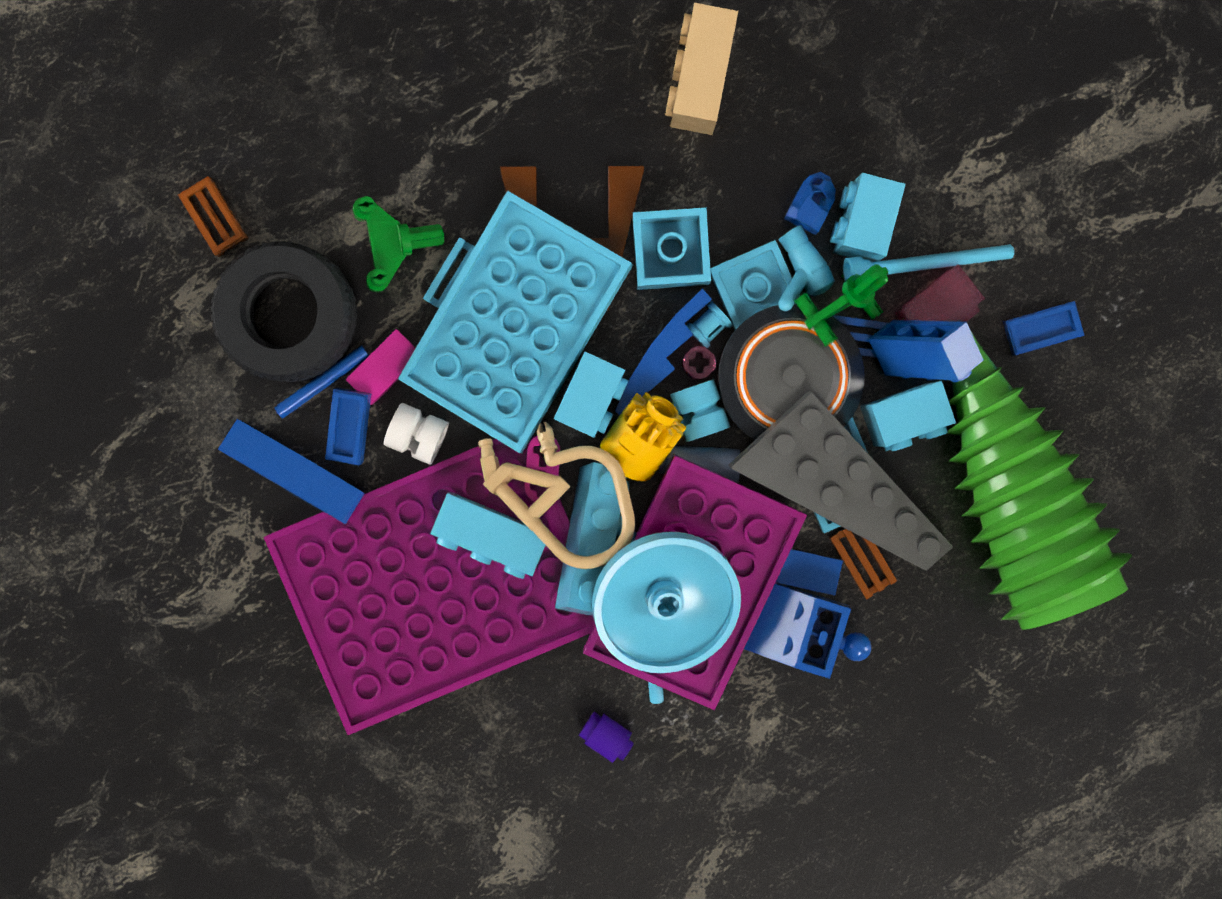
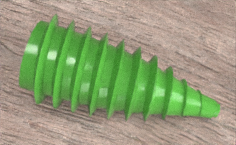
M973 335L983 361L971 370L972 373L968 378L959 382H952L954 397L949 403L956 406L957 424L948 430V434L961 436L962 450L951 458L949 462L966 464L967 477L955 489L973 492L974 504L962 516L980 517L983 530L971 543L989 544L992 556L980 569H998L1001 582L989 594L1007 595L1012 609L1001 620H1018L1022 630L1032 629L1084 612L1126 592L1128 587L1119 569L1132 557V554L1111 552L1108 543L1120 529L1099 527L1095 520L1097 515L1107 506V503H1087L1082 492L1094 479L1074 478L1069 471V466L1080 454H1060L1053 446V443L1064 430L1045 431L1036 420L1046 407L1028 408L1018 396L1024 386L1013 388L999 372L1002 367L994 365L982 349L983 346H980Z

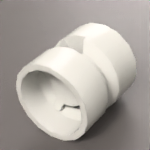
M401 403L390 422L385 435L384 445L401 453L410 450L413 458L431 465L443 443L449 422L433 415L424 418L422 417L421 410Z

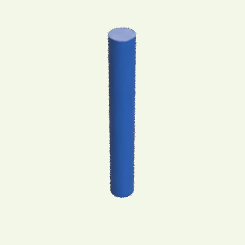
M362 345L335 365L331 366L330 369L324 371V373L275 406L276 412L282 419L362 363L369 356V353Z

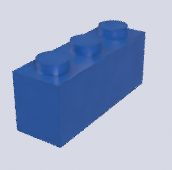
M892 320L868 339L885 376L959 382L968 378L972 373L971 370L983 361L967 322Z

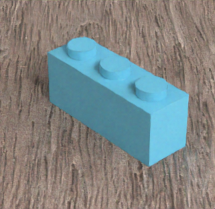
M453 492L447 493L430 533L438 537L437 544L454 551L457 550L458 546L472 551L471 558L490 565L492 560L505 565L503 571L521 579H524L525 574L533 576L546 546L522 521Z

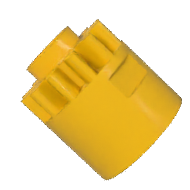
M646 392L643 396L636 393L601 441L600 448L615 457L621 465L625 477L636 481H648L680 440L683 432L686 430V426L680 423L683 417L679 415L676 407L667 399L660 396L651 397Z

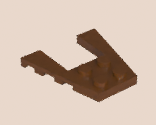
M608 166L609 238L590 239L620 257L623 256L644 174V166ZM500 167L506 192L509 191L537 207V167Z

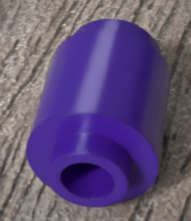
M596 712L592 713L578 735L585 740L584 744L612 763L616 758L623 761L634 742L629 740L632 732L607 715L603 714L600 716Z

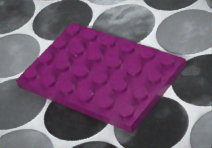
M673 454L633 541L655 533L681 532L700 537L714 545L726 557L739 582L741 608L736 626L723 646L711 657L696 666L678 672L650 673L624 664L605 647L595 624L583 648V654L715 710L807 514Z

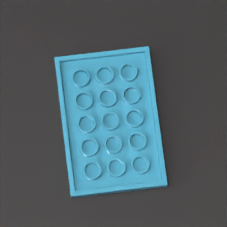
M507 191L398 379L518 453H523L633 264Z

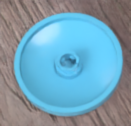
M681 532L651 534L623 547L608 561L601 571L592 597V613L595 626L605 647L624 664L650 673L682 671L696 666L711 657L723 646L733 632L741 608L739 582L723 553L708 541Z

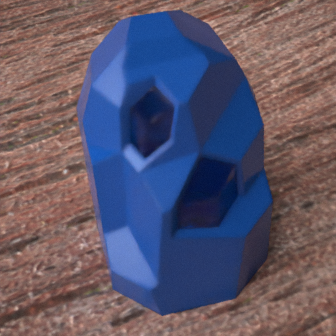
M818 172L804 180L784 218L796 226L802 225L805 231L816 235L835 201L836 189L831 178L822 172Z

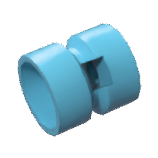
M714 379L670 394L673 405L678 410V413L683 415V420L680 423L686 426V430L683 432L686 442L730 428L724 408L717 406L720 395Z

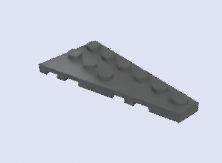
M810 390L728 464L731 469L925 571L953 548L948 540Z

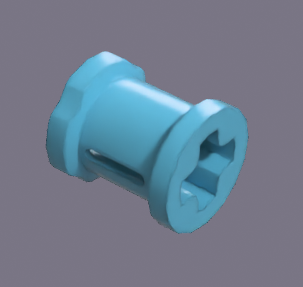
M713 302L707 305L708 310L693 324L688 323L686 325L705 349L710 346V341L725 327L730 329L733 326L729 318Z

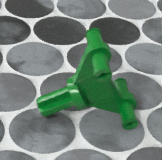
M368 196L358 198L353 205L352 212L354 217L358 221H366L375 268L366 277V285L370 291L381 292L386 289L405 257L412 255L413 249L444 244V232L439 224L408 228L407 223L400 224L399 221L391 217Z
M874 264L863 274L850 276L843 283V295L821 311H818L808 293L803 294L794 301L807 318L804 322L809 330L814 328L824 347L838 339L825 321L826 319L851 305L863 308L870 317V320L877 318L884 312L874 297L875 292L888 282L887 274L889 271L886 267L882 268L879 264Z

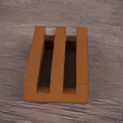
M207 176L178 194L216 257H220L228 249L231 250L236 247V244L249 239L211 177ZM207 187L234 231L235 235L233 237L229 235L202 189ZM194 194L224 242L220 245L190 197Z
M843 528L829 536L865 599L872 597L876 592L884 590L886 586L897 582L876 544L862 538L885 576L882 580L877 576L851 531ZM846 537L871 579L872 586L867 587L842 545L841 538Z

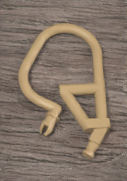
M543 422L546 431L543 432V425L541 423L538 425L537 436L541 445L540 453L544 454V459L548 466L553 467L584 458L593 459L603 464L613 479L622 516L621 533L614 545L608 550L592 556H581L569 551L540 520V517L571 486L561 476L509 462L500 466L498 457H496L492 448V439L480 440L478 445L481 448L482 458L480 462L485 480L483 485L491 493L498 495L559 560L574 568L593 569L606 565L619 550L631 543L635 530L634 511L624 471L619 462L610 453L594 446H578L556 452L558 446L555 445L552 427L547 422ZM512 479H516L548 489L528 507L507 484Z

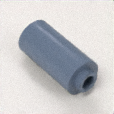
M675 446L659 467V474H665L671 458L675 454L739 483L740 473L731 469L728 464L740 454V449Z

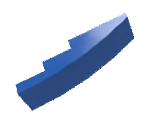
M703 288L675 314L648 348L630 377L615 412L619 416L636 393L643 396L645 392L648 393L675 370L666 358L693 336V333L685 323L712 300Z
M238 419L218 448L227 456L344 524L347 523L365 494Z

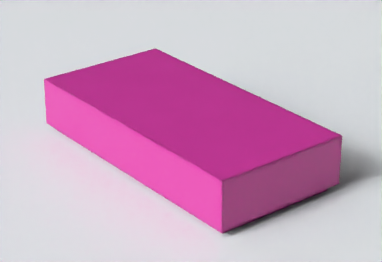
M396 329L345 380L356 391L371 393L370 405H373L398 380L416 347Z

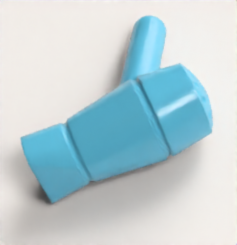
M802 225L793 228L778 239L786 252H788L795 271V275L778 303L779 308L783 311H789L793 307L794 301L799 297L803 288L810 296H816L825 293L835 282L827 262L809 241Z

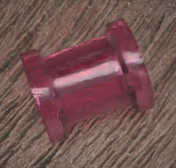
M693 347L686 352L682 359L683 371L692 379H704L715 369V356L706 347ZM696 353H700L703 360H708V366L702 368V373H696V368L689 366V361L695 358Z

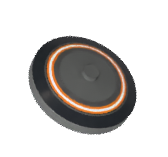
M794 304L789 311L781 310L779 305L763 309L746 319L733 332L720 358L718 386L728 415L746 435L756 440L809 390L843 427L850 421L862 397L865 378L864 365L860 350L851 333L833 316L825 321L838 339L827 347H824L814 328L811 330L807 328L804 323L807 318L803 315L797 304Z

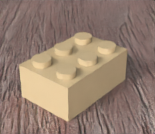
M694 3L692 14H684L679 45H684L686 48L685 51L677 50L672 80L679 81L678 87L670 86L665 113L666 116L672 117L670 127L708 135L713 134L718 118L738 11Z

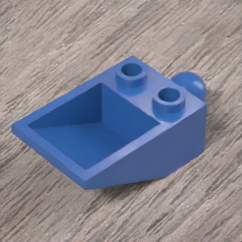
M775 582L744 649L788 666L830 679L839 649L843 650L848 659L858 662L865 660L870 655L872 646L869 638L862 633L855 632L848 636L843 635L851 611L849 605ZM828 610L832 612L833 619L831 622L823 623L820 621L819 616L822 611ZM812 645H820L823 652L819 657H813L809 654V649Z

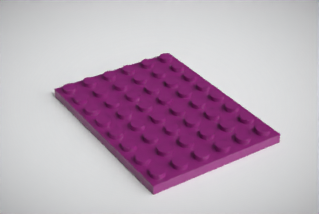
M492 440V448L496 457H498L500 466L509 462L526 467L529 443L523 453H518L499 440ZM479 446L364 494L346 524L325 512H321L263 537L347 735L588 635L594 627L593 615L555 609L563 562L547 546L543 550L533 576L525 574L524 579H521L503 571L505 565L492 560L490 565L471 558L472 551L458 546L456 551L443 547L436 543L438 537L430 534L444 499L449 492L520 520L498 495L491 493L483 485L485 480L480 462L482 456ZM535 446L534 453L540 454V466L546 467L539 446ZM512 479L507 484L528 507L534 503L525 492V482ZM531 484V489L537 490V496L539 497L548 489ZM559 498L540 517V520L566 547L570 520Z

